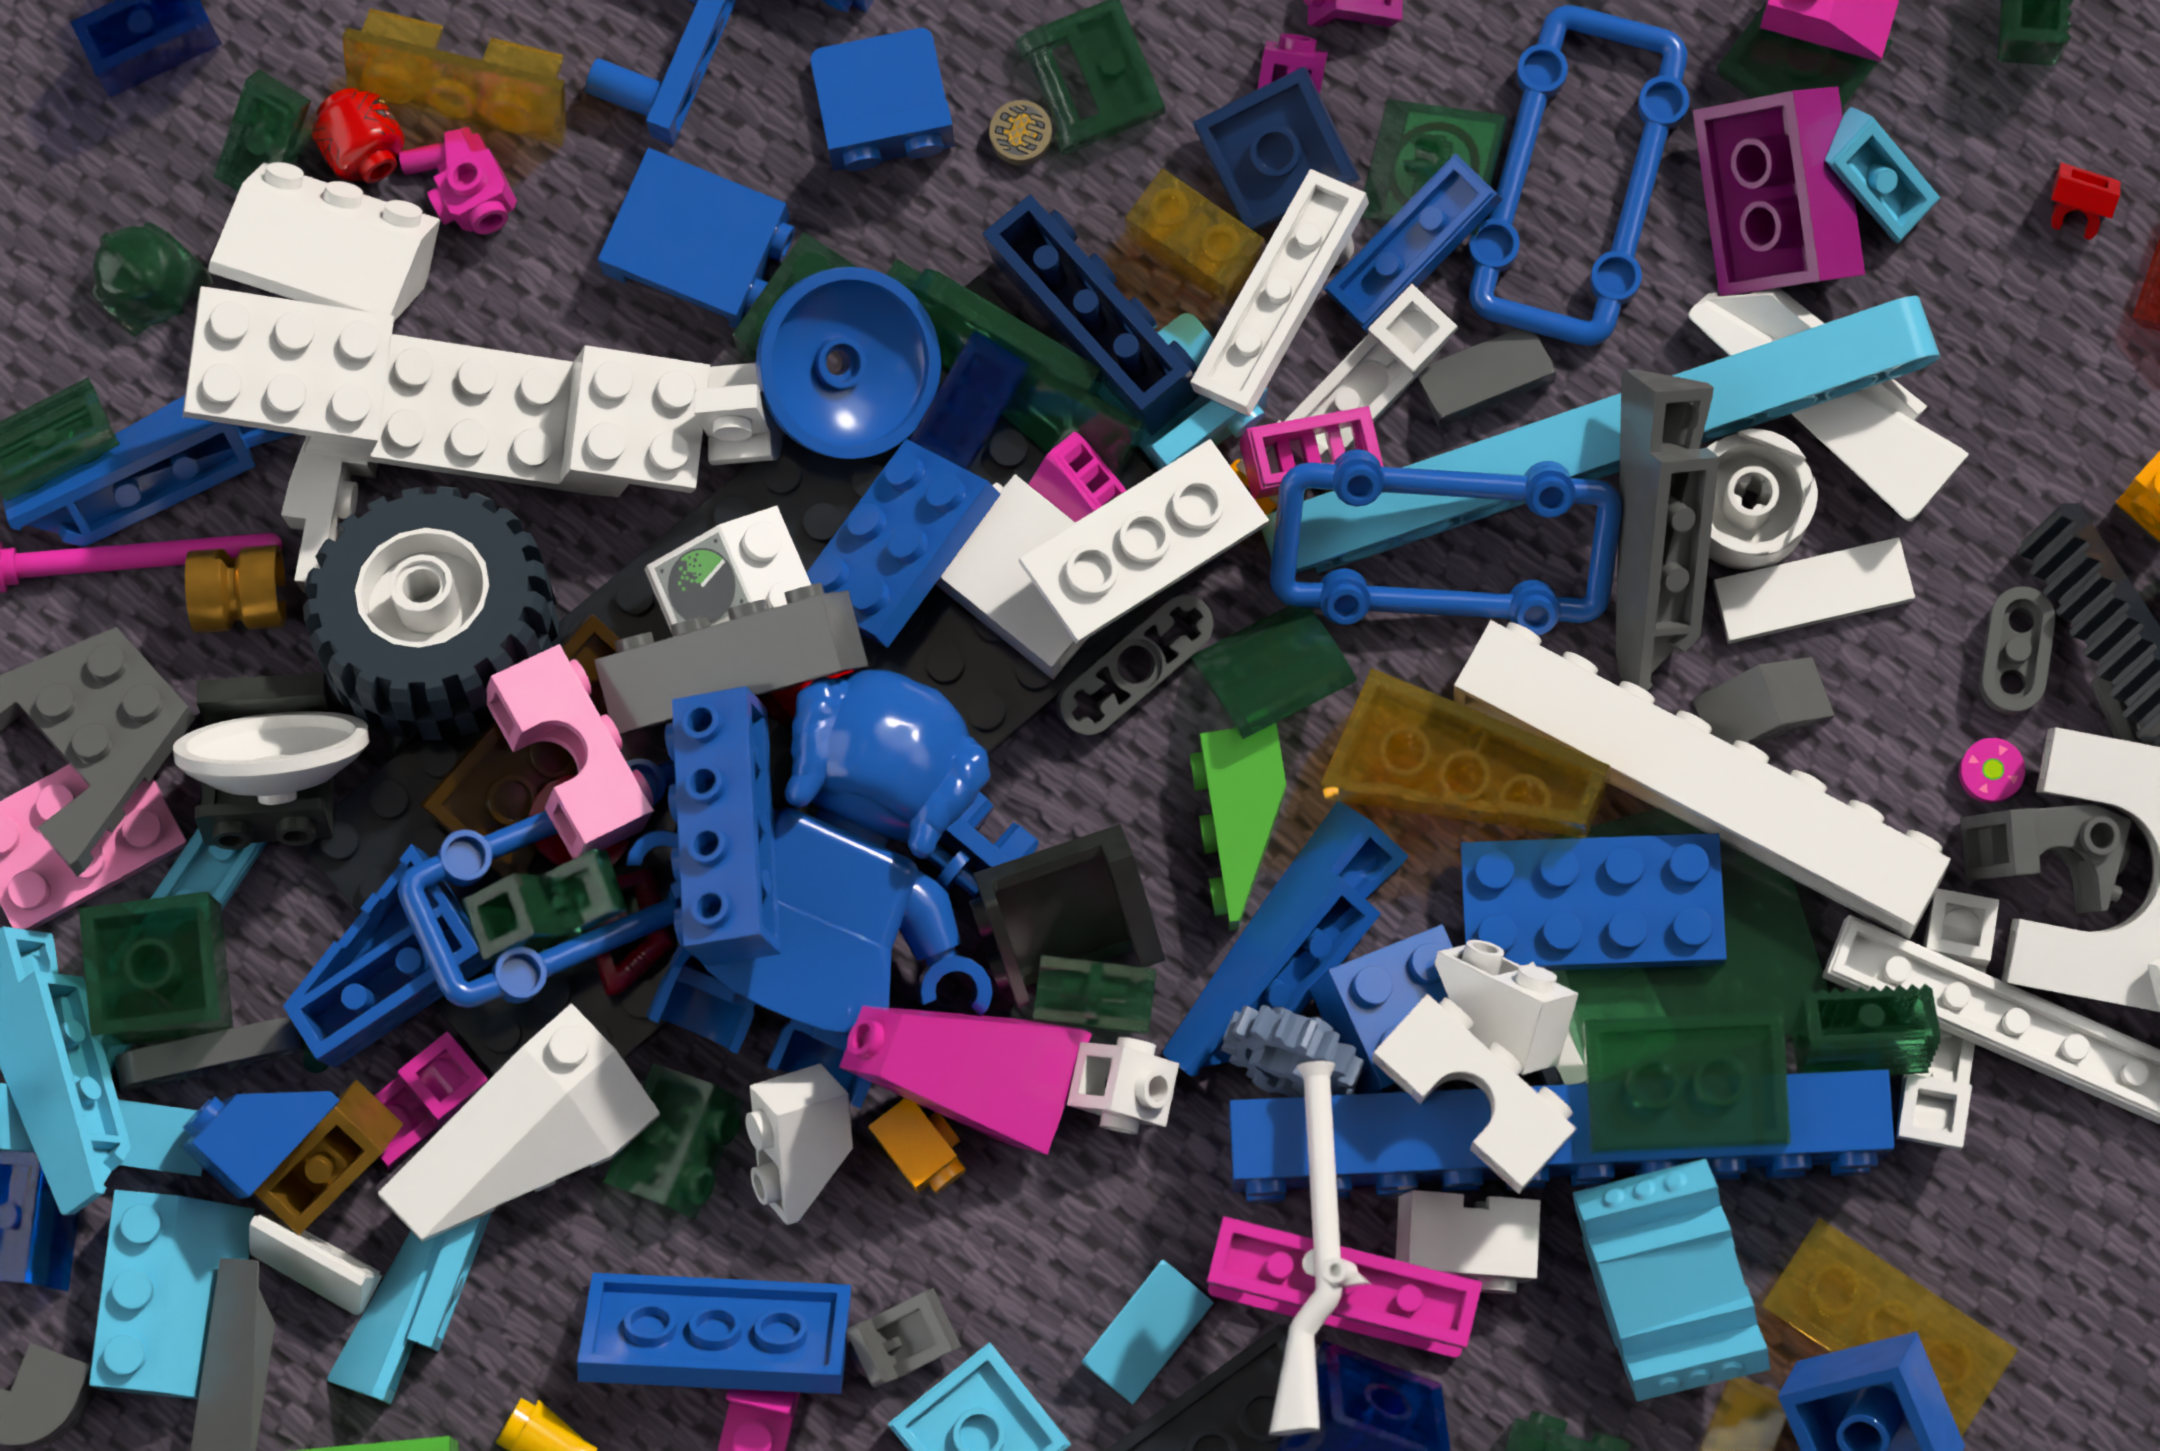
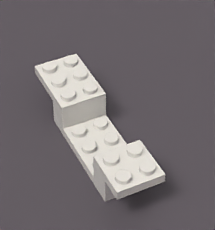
M200 287L182 417L306 435L304 452L590 495L619 497L629 484L692 493L696 489L703 428L694 414V389L708 388L709 364L586 345L575 361L571 362L392 334L394 316L211 287Z

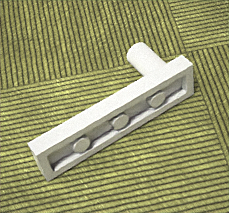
M1312 169L1309 170L1191 379L1190 383L1194 392L1250 417L1334 265L1344 264L1353 255L1354 243L1351 235L1369 204L1365 192Z

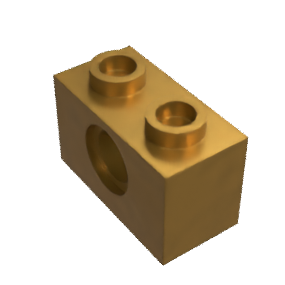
M357 1079L338 1097L340 1101L253 1192L298 1235L384 1152L403 1125Z

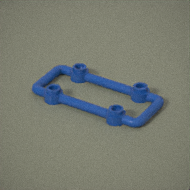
M1564 5L1555 8L1546 16L1541 26L1537 44L1526 49L1518 61L1516 79L1519 87L1524 92L1496 189V193L1503 200L1493 209L1489 218L1482 221L1472 231L1469 239L1468 253L1471 262L1475 265L1469 287V300L1472 308L1480 317L1491 322L1582 346H1594L1603 343L1612 335L1617 324L1621 305L1628 303L1635 297L1641 284L1642 271L1634 257L1668 132L1683 121L1689 106V94L1682 83L1688 52L1684 41L1676 33L1664 28L1574 5ZM1566 30L1580 32L1663 55L1658 76L1646 82L1639 95L1637 110L1640 119L1645 124L1610 252L1601 255L1596 260L1591 271L1590 287L1597 298L1591 321L1581 320L1494 296L1499 273L1510 268L1518 256L1520 240L1517 231L1513 227V222L1547 99L1561 91L1566 81L1568 64L1561 52Z
M1360 449L1350 450L1341 454L1333 464L1301 463L1290 468L1283 476L1279 487L1270 570L1271 589L1275 596L1284 604L1294 607L1321 608L1328 620L1339 625L1354 624L1361 620L1368 611L1510 619L1512 623L1531 630L1537 636L1549 632L1557 622H1591L1599 618L1607 610L1612 592L1622 516V498L1617 489L1608 482L1597 479L1571 478L1569 471L1563 465L1554 461L1536 463L1524 475L1381 467L1378 459L1370 452ZM1305 489H1332L1341 501L1355 507L1366 506L1374 502L1382 492L1525 501L1533 513L1545 518L1560 516L1572 504L1597 505L1586 595L1583 598L1558 597L1550 585L1535 579L1517 584L1509 594L1368 586L1361 574L1346 568L1329 572L1320 583L1295 581Z
M643 758L631 759L626 762L631 772L638 770L647 780L654 799V803L651 805L652 809L663 797L665 789L669 788L671 784H676L675 762L671 759L658 765ZM541 812L485 836L472 830L455 831L444 840L437 852V856L417 863L407 869L400 878L398 885V896L401 906L441 992L448 1001L456 1006L465 1008L481 1006L499 997L507 1002L516 1004L528 1002L542 989L547 977L674 924L675 910L682 907L681 897L675 899L670 888L665 900L539 953L526 947L511 948L499 957L490 974L467 982L434 915L424 889L444 880L462 887L473 885L484 876L492 860L557 834L558 831L547 812Z

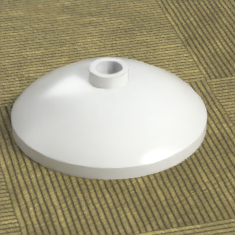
M321 711L269 713L231 719L194 730L182 736L174 743L173 755L175 764L187 775L200 782L230 794L258 796L260 804L277 805L296 800L297 791L326 782L357 759L369 743L368 725L364 720L342 713Z

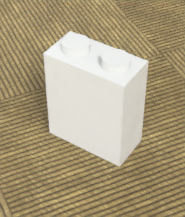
M1015 474L1004 487L999 483L993 485L1001 495L935 585L1051 679H1054L1086 640L1078 645L1019 564V558L1070 527L1075 522Z

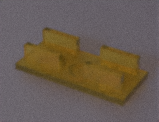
M372 8L369 10L362 31L346 27L342 39L347 88L377 93L387 104L563 146L566 136L564 80L558 79L563 65L562 54L491 37L483 60L437 49L443 34L442 25Z
M1821 1218L1817 1219L1761 1304V1306L1830 1352L1917 1331L1961 1437L2018 1351L2017 1348Z

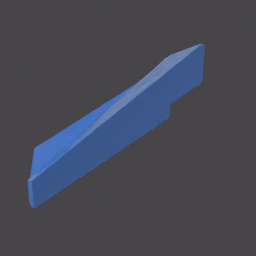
M184 395L7 494L3 498L7 522L11 529L21 531V528L27 525L58 533L63 542L86 547L256 467L253 455L249 449L250 447L293 435V433L182 417Z
M1338 800L1263 901L1163 1049V1055L1168 1060L1179 1063V1068L1189 1076L1199 1075L1201 1067L1230 1062L1232 1054L1222 1051L1221 1047L1224 1043L1222 1039L1235 1011L1241 1013L1243 1006H1249L1258 1012L1261 1005H1267L1271 1009L1284 1007L1299 1015L1313 998L1309 988L1325 972L1342 963L1381 915L1365 898L1397 870L1409 855L1371 820Z

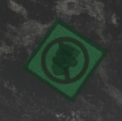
M1388 99L1364 189L1369 204L1362 217L1388 223L1455 153L1490 186L1507 117L1501 114ZM1480 224L1469 235L1477 236Z

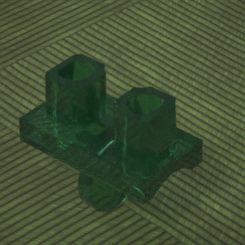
M1041 955L1033 1021L1149 1035L1157 969Z

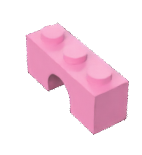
M558 644L492 675L485 690L487 706L512 751L515 752L536 742H553L569 751L576 762L578 775L554 787L544 807L574 862L577 863L643 831L653 812L651 807L654 803L652 791L642 773L638 770L631 772L620 752L622 740L612 719L606 714L600 716L589 697L591 685L581 664L575 659L569 661L562 647Z

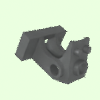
M2095 804L2014 809L1960 817L1966 881L2041 873L2039 856L2048 850L2061 858L2069 868L2073 881L2075 912L2106 911L2109 908L2110 900L2118 902L2122 894V887L2115 885L2117 875L2126 867L2130 857L2131 841L2127 836L2132 820Z

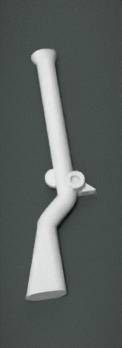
M1312 1061L1297 1065V1069L1304 1079L1314 1247L1313 1250L1305 1254L1302 1265L1307 1274L1315 1276L1316 1289L1294 1317L1289 1327L1269 1435L1273 1436L1293 1435L1320 1430L1314 1336L1337 1306L1342 1296L1343 1287L1348 1288L1371 1284L1358 1273L1354 1263L1341 1259L1330 1077L1336 1064L1329 1061Z

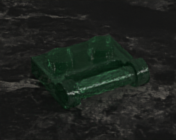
M1120 0L1103 1L1030 30L1015 40V45L1023 61L1029 60L1058 128V132L1054 137L1062 155H1068L1088 147L1096 141L1165 114V104ZM1068 43L1098 113L1084 120L1080 119L1052 53V50L1056 47Z

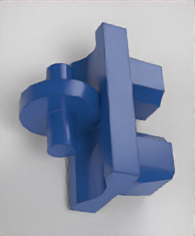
M980 791L974 803L962 814L958 821L951 824L943 832L939 839L956 856L953 857L937 843L934 852L926 857L928 861L942 871L936 881L947 893L958 885L973 898L979 894V889L974 874L969 870L971 867L978 872L1035 853L1039 847V841L1021 825L1014 822L995 844L980 834L977 829L993 812L994 805Z

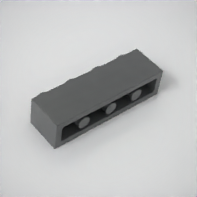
M822 583L811 584L784 592L787 604L767 610L765 599L728 608L727 612L730 621L713 626L710 625L708 616L671 625L673 637L654 642L652 632L615 641L616 654L594 660L609 717L617 727L619 734L634 732L672 722V699L747 686L756 697L810 683L817 678L831 677L868 666L849 591L824 593Z

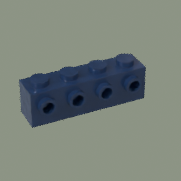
M1029 194L982 233L992 261L1150 436L1154 435L1200 397L1198 393L1193 391L1190 383L1193 374L1198 368L1189 354L1176 341H1172L1169 345L1154 330L1158 324L1148 309L1136 297L1133 296L1128 301L1114 286L1118 281L1111 269L1096 253L1088 257L1075 243L1078 239L1077 234L1057 210L1054 209L1048 213Z

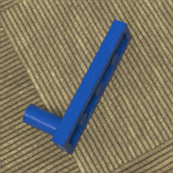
M737 0L697 1L663 82L597 58L588 73L584 88L585 93L647 116L646 123L651 137L674 146Z

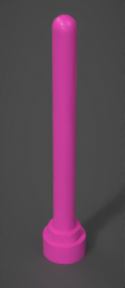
M258 533L18 553L16 547L5 548L3 542H0V593L7 592L8 586L19 585L20 578L185 565L186 555L188 551L224 548L231 558H237L243 547L278 545L282 551L283 542L275 533Z

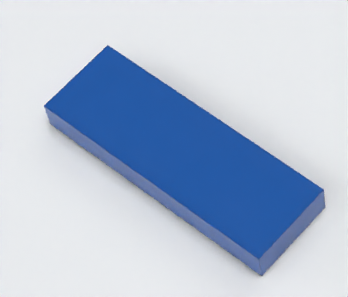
M1455 153L1323 290L1369 334L1368 328L1411 284L1417 288L1503 199Z

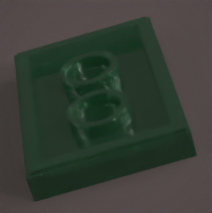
M1783 1012L1584 1020L1583 1037L1590 1154L1789 1146L1791 1144Z

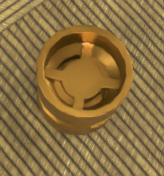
M278 545L243 547L237 558H231L224 548L188 551L185 561V594L192 631L194 633L230 631L235 620H242L248 630L284 627L287 618L286 601H277L276 586H286L285 567L280 547Z

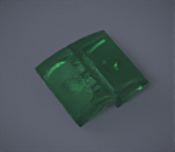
M1289 605L1191 656V660L1202 681L1215 695L1225 718L1242 739L1357 681L1352 668L1312 609Z

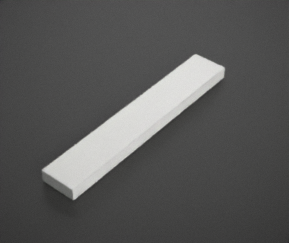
M1852 915L1844 919L1822 978L2160 1124L2159 1049Z

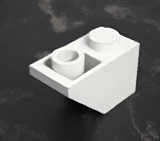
M1469 940L1466 942V945L1437 952L1434 964L1449 999L1459 1006L1474 1022V1025L1468 1030L1487 1048L1493 1042L1504 1047L1523 1066V1070L1520 1072L1522 1075L1559 1064L1579 993L1556 983L1557 976L1549 970L1532 965L1521 966L1504 958L1503 949L1486 941Z
M821 1063L750 1085L752 1112L746 1115V1128L749 1138L756 1148L757 1167L751 1169L752 1186L762 1205L769 1204L786 1225L798 1222L853 1148L848 1093Z

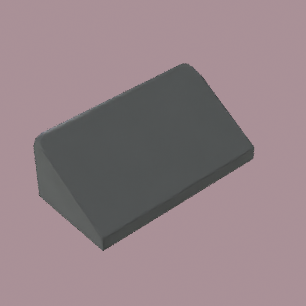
M1515 329L1430 363L1416 378L1437 427L1440 428L1555 381L1557 372L1536 333Z

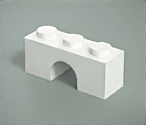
M1427 994L1374 1051L1372 1061L1420 1105L1439 1085L1447 1081L1465 1080L1477 1085L1486 1094L1490 1102L1491 1120L1488 1126L1473 1141L1470 1150L1519 1194L1574 1133L1576 1128L1567 1120L1573 1112L1562 1099L1547 1087L1543 1086L1537 1093L1518 1076L1523 1070V1066L1504 1047L1493 1042L1487 1048L1468 1030L1474 1025V1022L1459 1006L1446 997L1438 1004Z

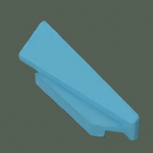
M3 926L0 928V1069L62 1215H73L105 1192L107 1188L103 1184L111 1171L125 1160L131 1150V1144L84 977L59 974L52 933Z
M492 1212L424 1242L410 1231L327 1378L328 1382L392 1404L414 1343L439 1352Z

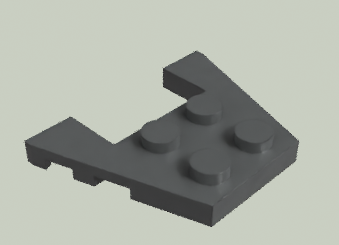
M117 627L0 675V731L22 714H25L89 786L88 789L38 827L47 843L78 877L94 859L90 852L105 831L113 833L126 815L122 808L142 781L150 782L172 752L174 743L185 734L196 718L188 705Z

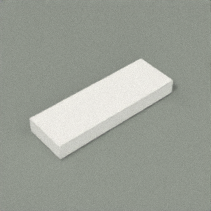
M1899 537L1715 579L1712 583L1728 644L1913 602L1915 599Z

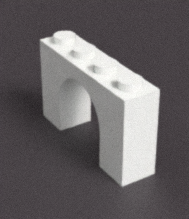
M2050 728L2047 731L2036 792L2105 805L2126 815L2141 830L2149 845L2152 857V879L2147 895L2138 909L2126 920L2108 929L2086 932L2012 918L2001 981L2159 1012L2147 964L2160 957V747L2062 728Z

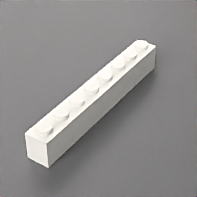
M1490 620L1454 684V701L1706 834L1719 833L1721 842L1910 940L1941 883L1951 859L1941 854L1942 846L1938 842L1918 831L1908 830L1905 835L1883 824L1884 816L1865 803L1850 800L1847 805L1825 794L1826 786L1805 772L1793 770L1789 775L1768 764L1769 757L1763 751L1747 742L1736 740L1731 745L1710 734L1712 728L1708 723L1691 713L1678 711L1675 716L1653 704L1655 698L1649 692L1633 683L1621 681L1619 686L1596 675L1598 669L1594 664L1575 653L1564 652L1562 657L1540 646L1542 642L1540 637L1519 624L1509 622L1505 628Z

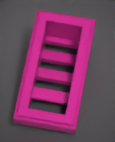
M1369 406L1247 428L1239 443L1252 497L1260 499L1279 495V487L1283 476L1290 468L1295 466L1290 441L1299 439L1304 463H1322L1315 435L1325 433L1332 462L1330 464H1333L1341 454L1345 453L1340 429L1347 427L1351 428L1355 449L1370 452L1378 459L1381 467H1384ZM1265 447H1274L1279 473L1271 474Z
M1076 431L1046 455L1028 484L1075 523L1127 491L1092 446Z

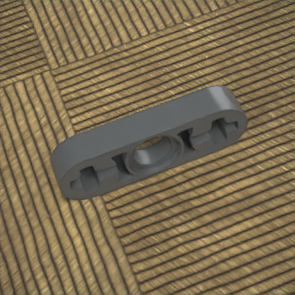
M1175 595L1164 600L1062 688L1055 701V710L1059 721L1070 731L1079 734L1093 735L1107 729L1207 643L1213 631V616L1208 606L1199 598L1190 595ZM1174 608L1179 612L1185 613L1193 610L1197 617L1192 620L1190 625L1196 632L1195 635L1189 639L1185 635L1178 634L1166 642L1163 646L1172 651L1174 655L1165 661L1160 647L1154 641L1145 637L1144 632L1151 627L1154 636L1161 637L1174 624L1173 618L1170 616ZM1130 646L1143 648L1151 659V669L1148 676L1138 683L1125 681L1120 676L1117 668L1120 654ZM1103 668L1108 681L1115 688L1124 692L1126 696L1117 702L1114 693L1108 692L1095 704L1096 711L1100 714L1095 721L1083 716L1074 719L1072 712L1078 706L1073 697L1074 694L1080 691L1091 695L1106 683L1096 677V673Z
M279 1018L131 1050L115 1056L114 1060L120 1090L133 1091L202 1076V1069L228 1064V1069L230 1070L302 1053L304 1048L301 1034L291 1018Z

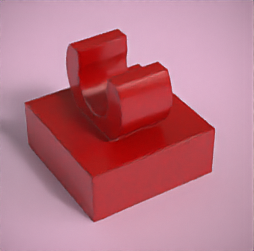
M2060 162L2051 194V200L2057 202L2052 210V228L2060 230L2064 216L2070 211L2078 210L2083 212L2088 218L2083 238L2093 239L2100 227V215L2110 219L2113 217L2120 197L2121 181Z

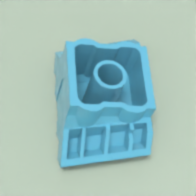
M1706 1159L1572 1192L1576 1214L1583 1234L1581 1239L1614 1344L1619 1350L1625 1373L1637 1402L1771 1370L1768 1348L1757 1325L1755 1305L1750 1296L1748 1286L1744 1283L1734 1250L1735 1244L1731 1228L1721 1207L1718 1186Z

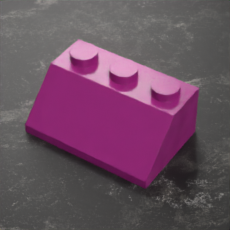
M1839 87L1788 91L1692 110L1719 296L1738 295L1865 275L1854 195L1824 161L1843 117Z

